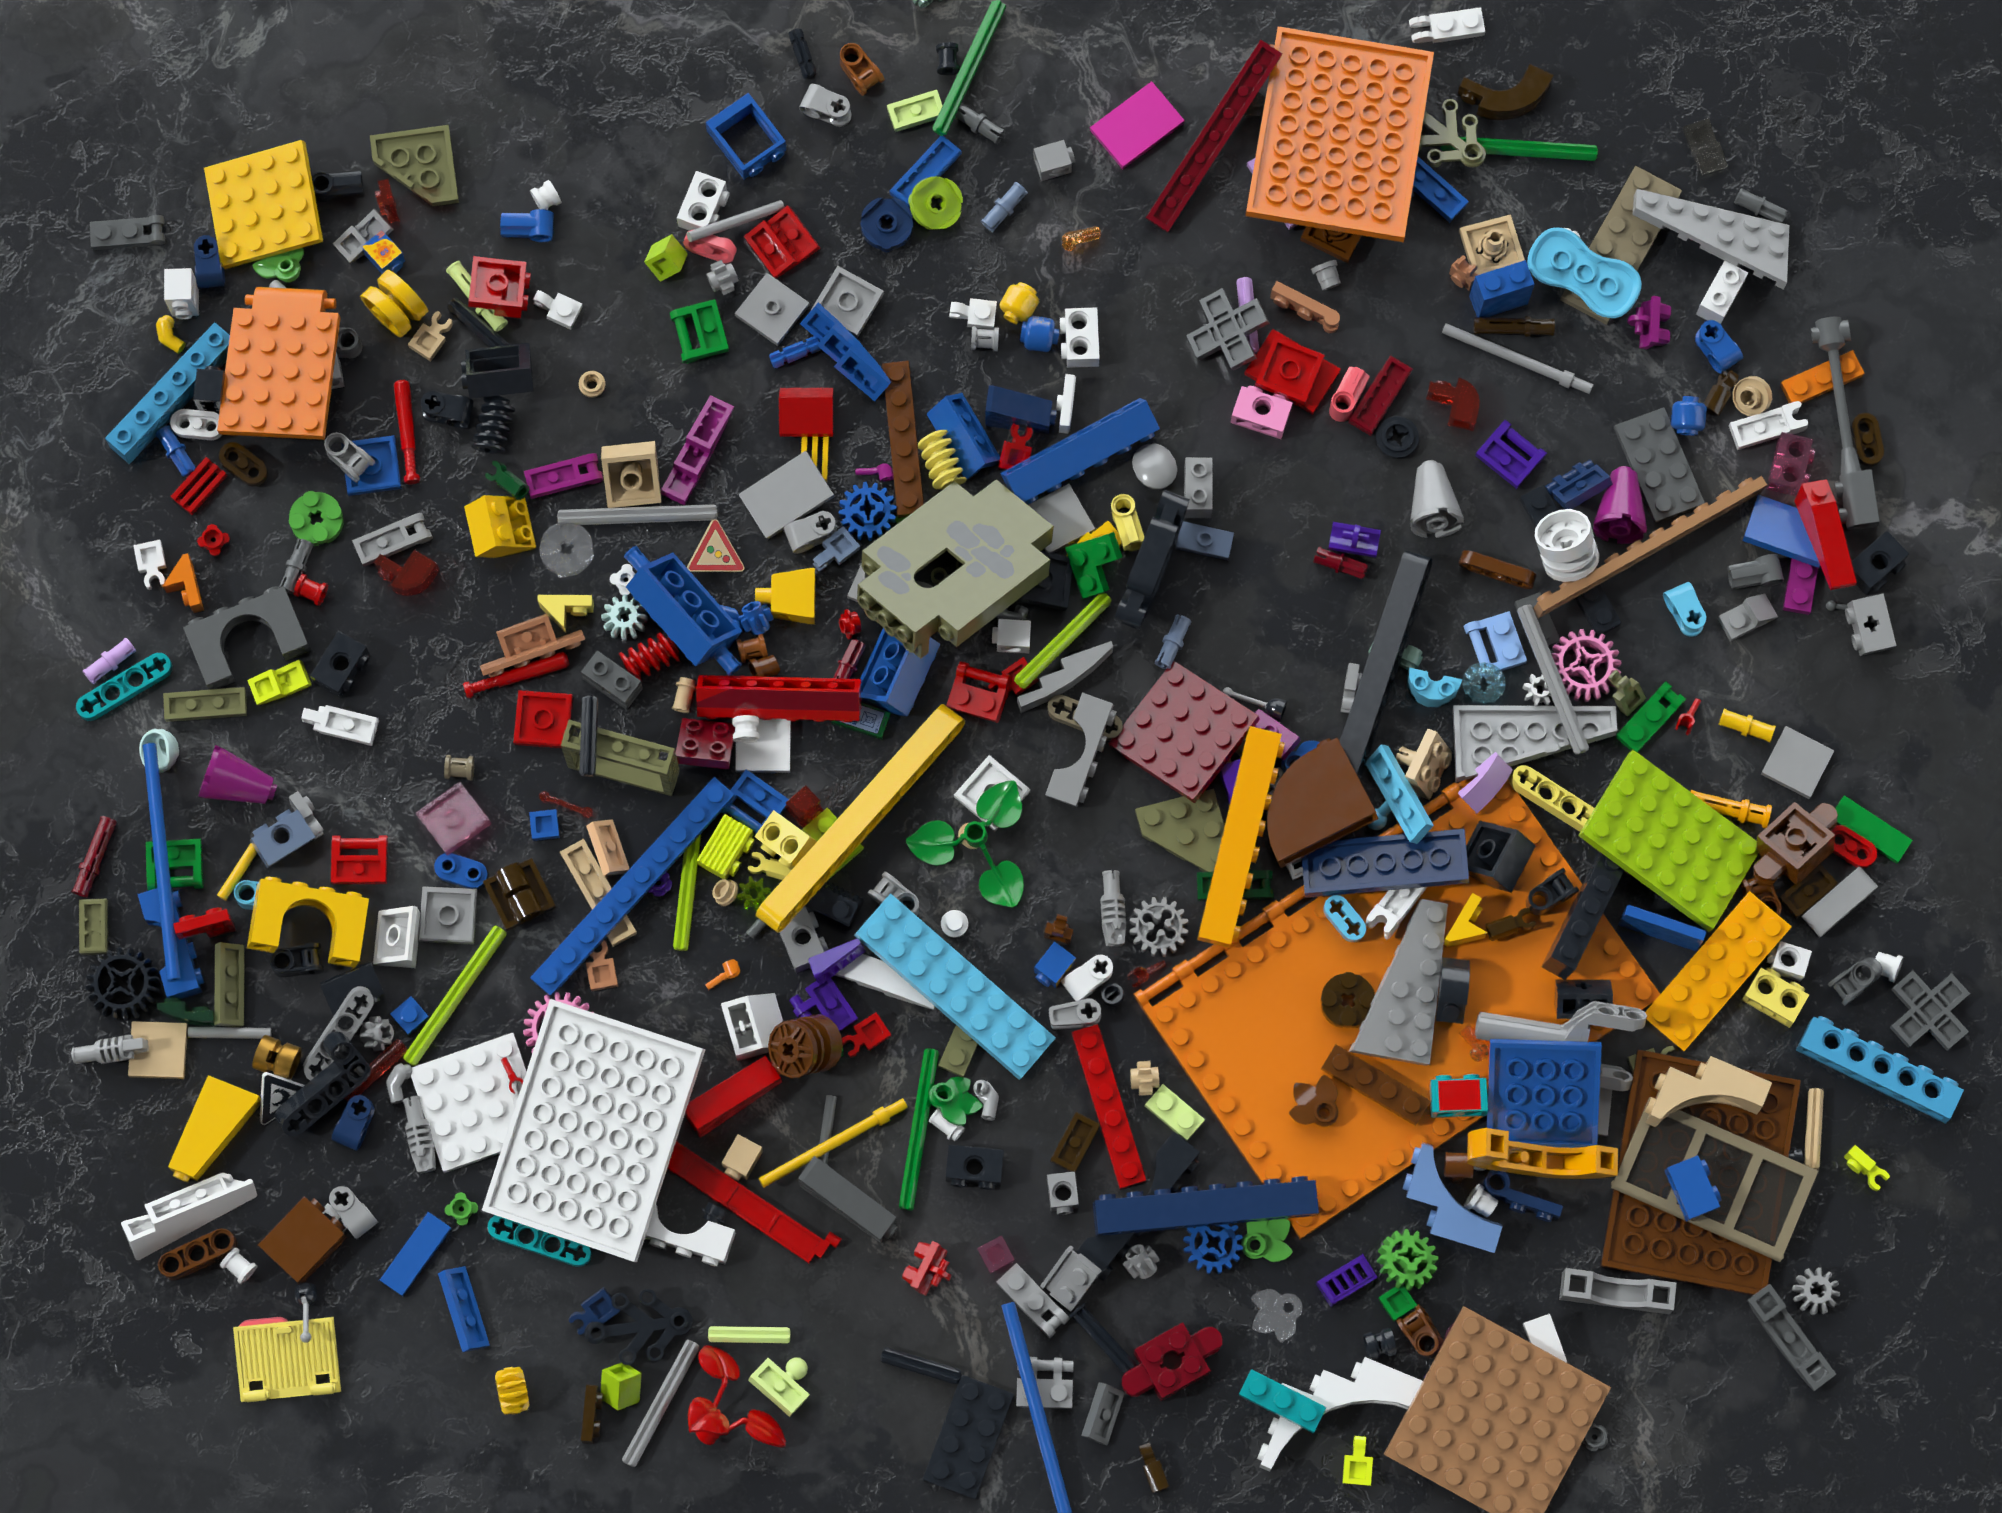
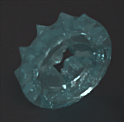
M1483 662L1474 664L1466 670L1462 685L1465 695H1468L1473 702L1477 701L1485 705L1488 702H1495L1503 695L1506 680L1503 672L1497 666ZM1483 675H1485L1486 682L1491 684L1487 686L1485 692L1481 690L1480 685H1476V683H1480Z

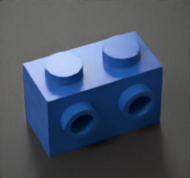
M1698 1155L1664 1170L1686 1222L1720 1207L1719 1202L1722 1201L1720 1193L1715 1185L1711 1186L1707 1177L1710 1175L1709 1167L1705 1160H1700Z

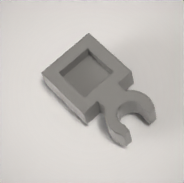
M1348 664L1341 705L1342 713H1349L1352 707L1355 691L1358 689L1362 673H1358L1359 664Z
M298 791L289 796L291 807L294 811L299 810L315 835L314 840L324 835L322 826L313 816L312 811L315 808L307 796L303 798Z

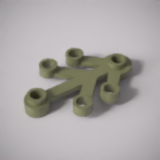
M1447 99L1442 104V112L1446 116V127L1426 111L1424 112L1423 124L1437 135H1422L1418 151L1425 146L1451 145L1456 149L1443 152L1438 149L1430 150L1427 154L1428 165L1439 167L1442 162L1461 161L1467 167H1477L1484 162L1486 152L1484 147L1477 142L1476 129L1478 127V119L1475 115L1467 114L1462 119V128L1466 131L1465 142L1457 134L1456 114L1458 113V103L1454 99ZM1447 106H1453L1454 109H1453V110H1447L1446 107H1447ZM1472 121L1474 125L1469 126L1466 122ZM1475 154L1477 157L1471 158L1468 155ZM1438 156L1439 159L1435 161L1431 157Z

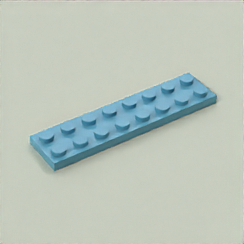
M891 893L855 933L854 936L1019 1080L1056 1038Z

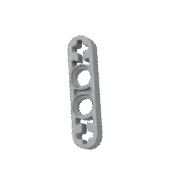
M358 986L349 992L305 1059L303 1070L310 1081L320 1073L319 1071H315L314 1074L311 1073L310 1067L311 1064L316 1066L321 1058L317 1054L318 1052L325 1057L320 1064L322 1071L333 1062L323 1048L326 1036L338 1031L342 1032L351 1041L372 1009L374 999L368 988ZM364 994L367 1003H360L356 1011L360 1015L357 1016L352 1011L356 1006L355 997H361ZM344 1016L351 1017L354 1020L353 1026L349 1029H341L338 1026L340 1018ZM343 1045L338 1046L335 1051L341 1050Z

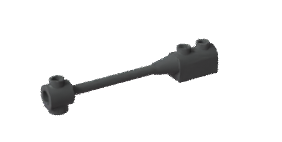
M1841 317L1822 318L1815 322L1816 327L1811 328L1812 343H1818L1819 349L1828 352L1843 448L1841 450L1839 482L1834 483L1836 499L1842 498L1843 508L1838 509L1841 523L1846 524L1847 530L1878 527L1880 521L1872 469L1861 471L1857 452L1853 447L1839 357V349L1846 344L1845 342L1851 341L1848 320L1842 321Z

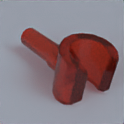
M1161 961L1147 968L1137 967L1129 972L1127 976L1135 974L1138 977V982L1132 985L1137 987L1146 982L1149 975L1166 967L1164 961Z

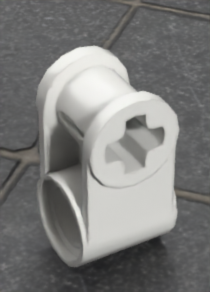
M1096 955L1081 967L1070 972L1061 980V983L1075 1001L1084 1000L1099 986L1109 980L1113 973V963L1105 955ZM1099 963L1101 966L1106 964V973H1095V964Z

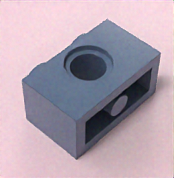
M288 809L275 817L278 821L270 827L264 824L252 832L254 837L250 839V842L267 868L315 838L299 810L292 813ZM281 829L287 832L289 838L286 843L280 844L275 841L274 832Z

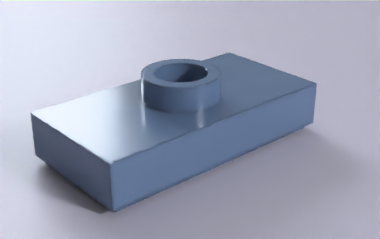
M1183 521L1176 549L1228 560L1234 533Z

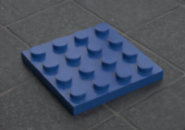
M1490 1039L1487 1128L1509 1131V1141L1541 1146L1579 1148L1597 1145L1601 1042Z

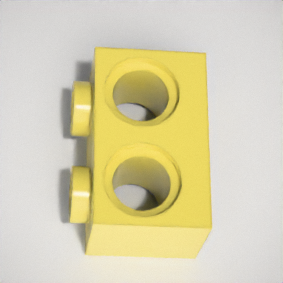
M774 810L755 835V838L763 843L760 848L773 857L776 853L780 855L781 858L778 861L790 870L799 863L817 842Z
M1760 968L1742 1001L1790 1028L1809 994L1804 992L1805 988L1795 982H1790L1789 984L1780 978L1781 975L1775 970ZM1761 982L1767 983L1771 987V993H1761L1758 989V984ZM1789 996L1793 998L1795 1007H1785L1782 997Z

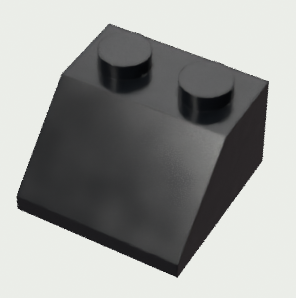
M1479 821L1466 845L1469 876L1492 888L1511 893L1536 845L1516 829Z

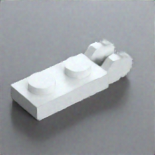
M1481 8L1414 17L1409 20L1411 28L1430 26L1431 30L1414 33L1412 35L1414 43L1431 41L1437 43L1485 35Z

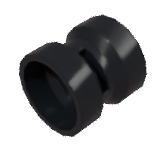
M1391 1328L1382 1329L1377 1334L1372 1332L1363 1334L1368 1359L1377 1360L1381 1355H1387L1388 1357L1397 1355Z

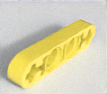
M1521 765L1510 775L1509 783L1516 792L1579 832L1595 809L1529 766ZM1522 774L1526 776L1524 784L1520 782ZM1535 782H1537L1538 785L1533 790H1531L1530 788L1533 786ZM1540 788L1549 789L1552 793V799L1546 800L1542 798L1539 792ZM1564 802L1571 803L1575 808V813H1566L1563 810L1562 804ZM1581 811L1584 812V814L1581 816L1582 818L1578 820L1576 817L1581 813Z

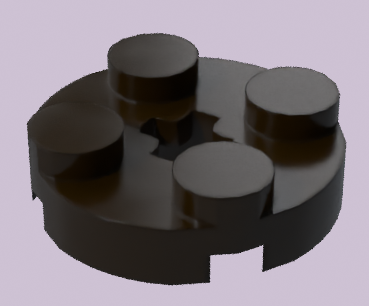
M1345 972L1331 978L1325 984L1320 999L1322 1013L1331 1024L1341 1028L1361 1026L1362 1022L1366 1019L1371 1008V1002L1375 996L1371 984L1365 978L1352 972ZM1344 994L1347 996L1352 995L1355 1005L1353 1007L1350 1005L1342 1006L1343 998L1341 996Z

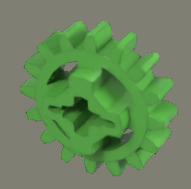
M1405 1229L1402 1235L1395 1231L1391 1237L1388 1236L1383 1241L1384 1245L1378 1250L1381 1256L1377 1259V1263L1384 1264L1380 1273H1388L1389 1276L1386 1280L1388 1283L1394 1279L1396 1281V1288L1399 1289L1402 1284H1405L1406 1289L1411 1290L1414 1284L1419 1289L1424 1282L1428 1283L1432 1278L1431 1274H1434L1437 1270V1267L1433 1264L1438 1260V1256L1431 1254L1435 1250V1246L1428 1247L1426 1245L1428 1237L1421 1240L1419 1239L1418 1231L1411 1236L1409 1230ZM1400 1245L1398 1250H1395L1394 1253H1391L1392 1249L1395 1246ZM1424 1267L1423 1271L1416 1275L1417 1269Z

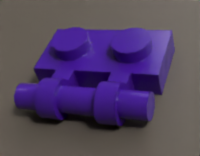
M831 978L821 985L815 981L806 987L805 991L810 998L805 1002L802 1001L798 994L789 1000L795 1008L793 1012L797 1018L812 1015L810 1010L816 1006L821 1015L830 1018L836 1024L839 1032L858 1021V1017Z

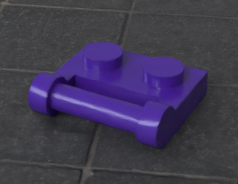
M1504 420L1476 452L1475 456L1517 489L1544 459L1547 452L1542 448L1537 449L1511 428V423ZM1501 437H1507L1532 458L1529 461L1524 459L1503 442Z

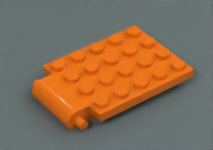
M256 287L254 295L246 294L245 304L252 305V309H233L223 395L217 427L219 434L325 440L340 326L339 313L326 312V309H336V299L327 298L326 290Z

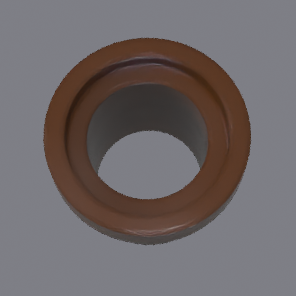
M774 655L748 661L751 676L773 677L780 673L779 664Z

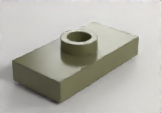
M79 900L80 955L107 954L108 900Z

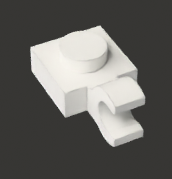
M538 290L533 299L535 301L534 305L549 311L547 319L570 330L582 309V303L560 293L553 299L546 293Z
M970 298L969 306L959 302H951L949 317L968 319L967 327L976 326L981 329L993 330L997 301Z

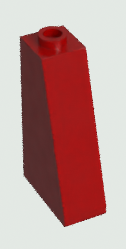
M764 1056L690 1101L684 1116L699 1138H701L782 1083L779 1076L781 1073L774 1067L772 1061H769Z

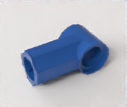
M543 209L532 210L530 213H502L500 220L501 237L529 238L535 242H549L553 239L554 213Z

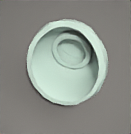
M164 729L148 731L142 737L139 747L142 763L145 766L143 745L155 743L157 746L159 773L165 772L175 764L179 756L178 742L170 732Z

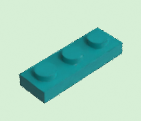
M1252 1369L1239 1393V1396L1312 1433L1315 1432L1326 1409L1325 1406Z

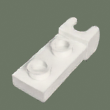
M1796 401L1774 410L1730 422L1729 428L1737 450L1805 431L1808 428V421L1806 419L1795 420L1792 417L1793 414L1799 411L1801 402Z
M1427 887L1388 890L1379 904H1376L1367 916V927L1372 929L1379 922L1385 923L1384 938L1390 939Z

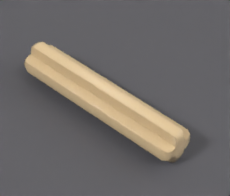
M1812 1088L1808 1091L1804 1165L1815 1170L1820 1167L1824 1091L1818 1088Z

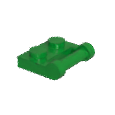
M715 299L675 309L669 313L671 321L675 322L683 352L681 359L684 364L729 352ZM688 317L693 318L701 348H692L685 319Z
M202 840L166 841L169 870L193 868V876L170 877L171 888L194 886L195 889L204 888ZM153 841L146 842L148 891L157 888Z

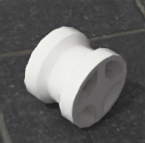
M549 180L544 182L543 186L539 189L533 188L530 190L539 209L548 210L550 206H557L562 203L557 191Z
M743 715L732 718V724L735 727L733 741L751 743L760 740V734L757 732L759 717Z

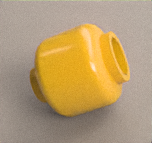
M1021 282L1017 285H1010L1000 302V308L1005 313L1003 317L1014 324H1017L1018 321H1028L1039 304L1036 290Z

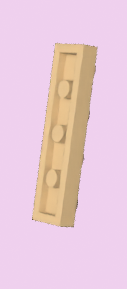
M582 839L560 851V854L588 904L593 909L612 888L606 877L603 876L602 870L585 840ZM626 915L607 937L614 947L636 935L637 932Z

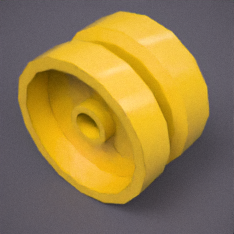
M386 270L377 279L380 289L370 286L360 297L370 312L387 329L401 338L411 329V323L408 318L419 321L428 312V308L408 284L394 272Z

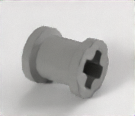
M972 326L971 350L976 348H992L993 351H998L999 328L995 327L994 330L977 329L976 326Z

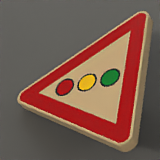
M714 519L710 522L687 566L690 572H742L744 570L743 563L718 520Z

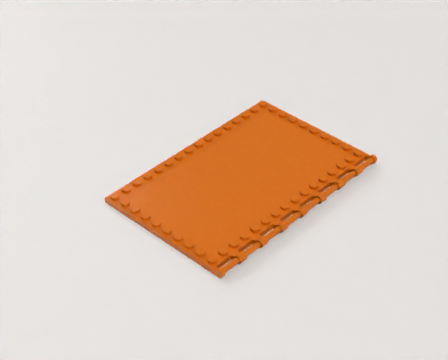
M1476 777L1460 781L1459 783H1452L1441 791V795L1423 807L1429 816L1448 803L1452 810L1433 821L1434 826L1428 832L1465 829L1466 845L1479 821L1516 829L1535 844L1536 847L1511 893L1492 888L1469 876V883L1427 887L1390 939L1384 938V927L1386 924L1379 922L1372 929L1366 925V932L1363 938L1351 943L1340 935L1324 914V904L1333 895L1319 896L1299 911L1287 917L1284 911L1305 897L1303 885L1280 901H1273L1262 909V913L1240 927L1237 942L1232 941L1229 948L1213 944L1189 961L1185 959L1173 967L1171 973L1142 991L1140 989L1133 994L1262 1185H1264V1180L1280 1179L1281 1183L1292 1182V1177L1308 1176V1181L1316 1180L1319 1214L1316 1216L1286 1219L1290 1221L1291 1227L1300 1240L1413 1165L1411 1159L1415 1147L1420 1148L1422 1142L1433 1145V1150H1435L1484 1117L1431 1118L1429 1103L1415 1126L1321 1070L1335 1044L1349 1052L1352 1043L1355 1042L1360 1032V1026L1356 1028H1341L1331 1024L1322 1013L1320 999L1325 984L1334 976L1344 974L1345 972H1352L1365 978L1371 984L1374 994H1376L1387 968L1392 963L1397 946L1400 945L1405 935V929L1417 903L1421 899L1448 904L1445 941L1472 893L1482 898L1478 906L1483 909L1475 922L1471 920L1469 922L1487 932L1485 924L1509 915L1515 917L1521 909L1527 908L1526 899L1530 891L1562 868L1566 870L1565 875L1571 884L1580 890L1582 886L1581 881L1521 796L1511 787L1508 779L1493 799L1478 813L1458 793ZM1397 821V824L1378 836L1399 835L1404 833ZM1388 890L1341 894L1340 896H1343L1366 924L1367 916L1376 904H1379ZM1578 893L1545 914L1534 915L1529 913L1522 916L1525 923L1535 921L1536 925L1530 930L1520 928L1517 933L1495 941H1491L1487 933L1484 939L1450 947L1443 945L1442 957L1470 960L1469 991L1463 1024L1436 1021L1435 1014L1430 1065L1424 1066L1353 1052L1350 1053L1430 1100V1081L1436 1080V1076L1451 1075L1452 1079H1463L1464 1075L1478 1074L1480 1078H1486L1488 1100L1490 1041L1476 1039L1475 1027L1477 1016L1480 1012L1560 1025L1570 1020L1557 1019L1554 1005L1555 979L1562 978L1541 966ZM1535 895L1532 897L1535 905H1546V900L1543 896ZM1331 902L1330 912L1332 914L1337 912L1343 918L1344 915L1340 910L1342 904ZM1602 914L1575 971L1567 980H1611L1613 1004L1644 1010L1653 1004L1660 993L1608 919ZM1345 920L1349 926L1347 933L1349 935L1352 933L1356 934V936L1359 935L1358 929L1360 926L1358 924L1353 926L1348 920ZM1266 922H1270L1273 928L1242 947L1239 940ZM1222 951L1228 956L1226 959L1197 977L1194 972L1195 969ZM1179 980L1183 987L1152 1007L1148 1000ZM1344 994L1341 996L1343 998L1342 1006L1350 1005L1353 1007L1355 1005L1352 995L1347 996ZM1590 1025L1588 1042L1598 1041L1613 1031L1614 1028ZM1323 1075L1328 1076L1335 1084L1338 1092L1335 1101L1338 1108L1337 1120L1327 1127L1319 1126L1316 1123L1307 1125L1297 1123L1289 1114L1290 1110L1298 1105L1293 1095L1294 1084L1305 1083L1316 1087ZM1327 1109L1319 1111L1320 1116L1323 1118H1327L1330 1115Z

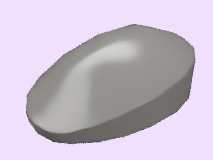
M1156 443L1146 444L1135 452L1132 461L1136 477L1144 486L1154 490H1161L1174 481L1177 474L1176 461L1170 451L1164 446Z

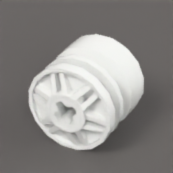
M1572 509L1558 510L1548 514L1537 525L1535 539L1547 575L1554 580L1570 582L1582 579L1594 571L1599 563V552L1594 540L1591 524L1586 515Z

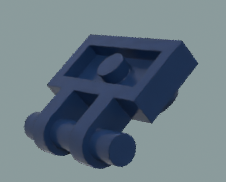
M1589 459L1582 464L1579 462L1572 466V470L1566 474L1555 476L1552 478V482L1545 487L1549 495L1553 494L1554 499L1563 508L1573 509L1613 484L1610 476L1597 464L1594 466L1593 462Z

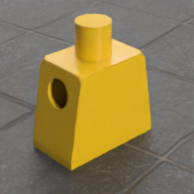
M815 568L773 574L771 576V588H755V601H759L761 604H771V613L774 618L815 624Z

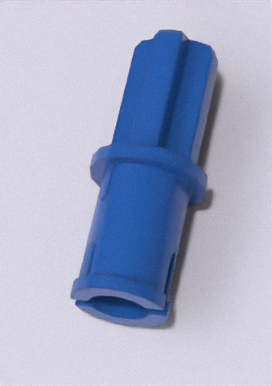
M169 425L159 429L156 432V437L167 451V458L172 459L182 476H189L196 468L185 452V445L180 444Z

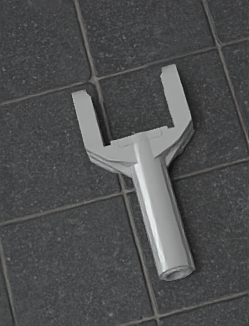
M1592 1001L1577 1010L1573 1017L1563 1025L1480 1012L1477 1016L1475 1036L1476 1039L1490 1041V1039L1588 1042L1590 1025L1633 1032L1644 1028L1647 1014L1638 1008ZM1601 1064L1600 1088L1616 1091H1628L1631 1088L1632 1074L1625 1071L1622 1067Z

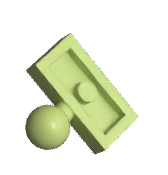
M797 1357L787 1362L786 1372L767 1358L748 1380L789 1417L810 1395L794 1381L805 1377L808 1371L806 1362Z

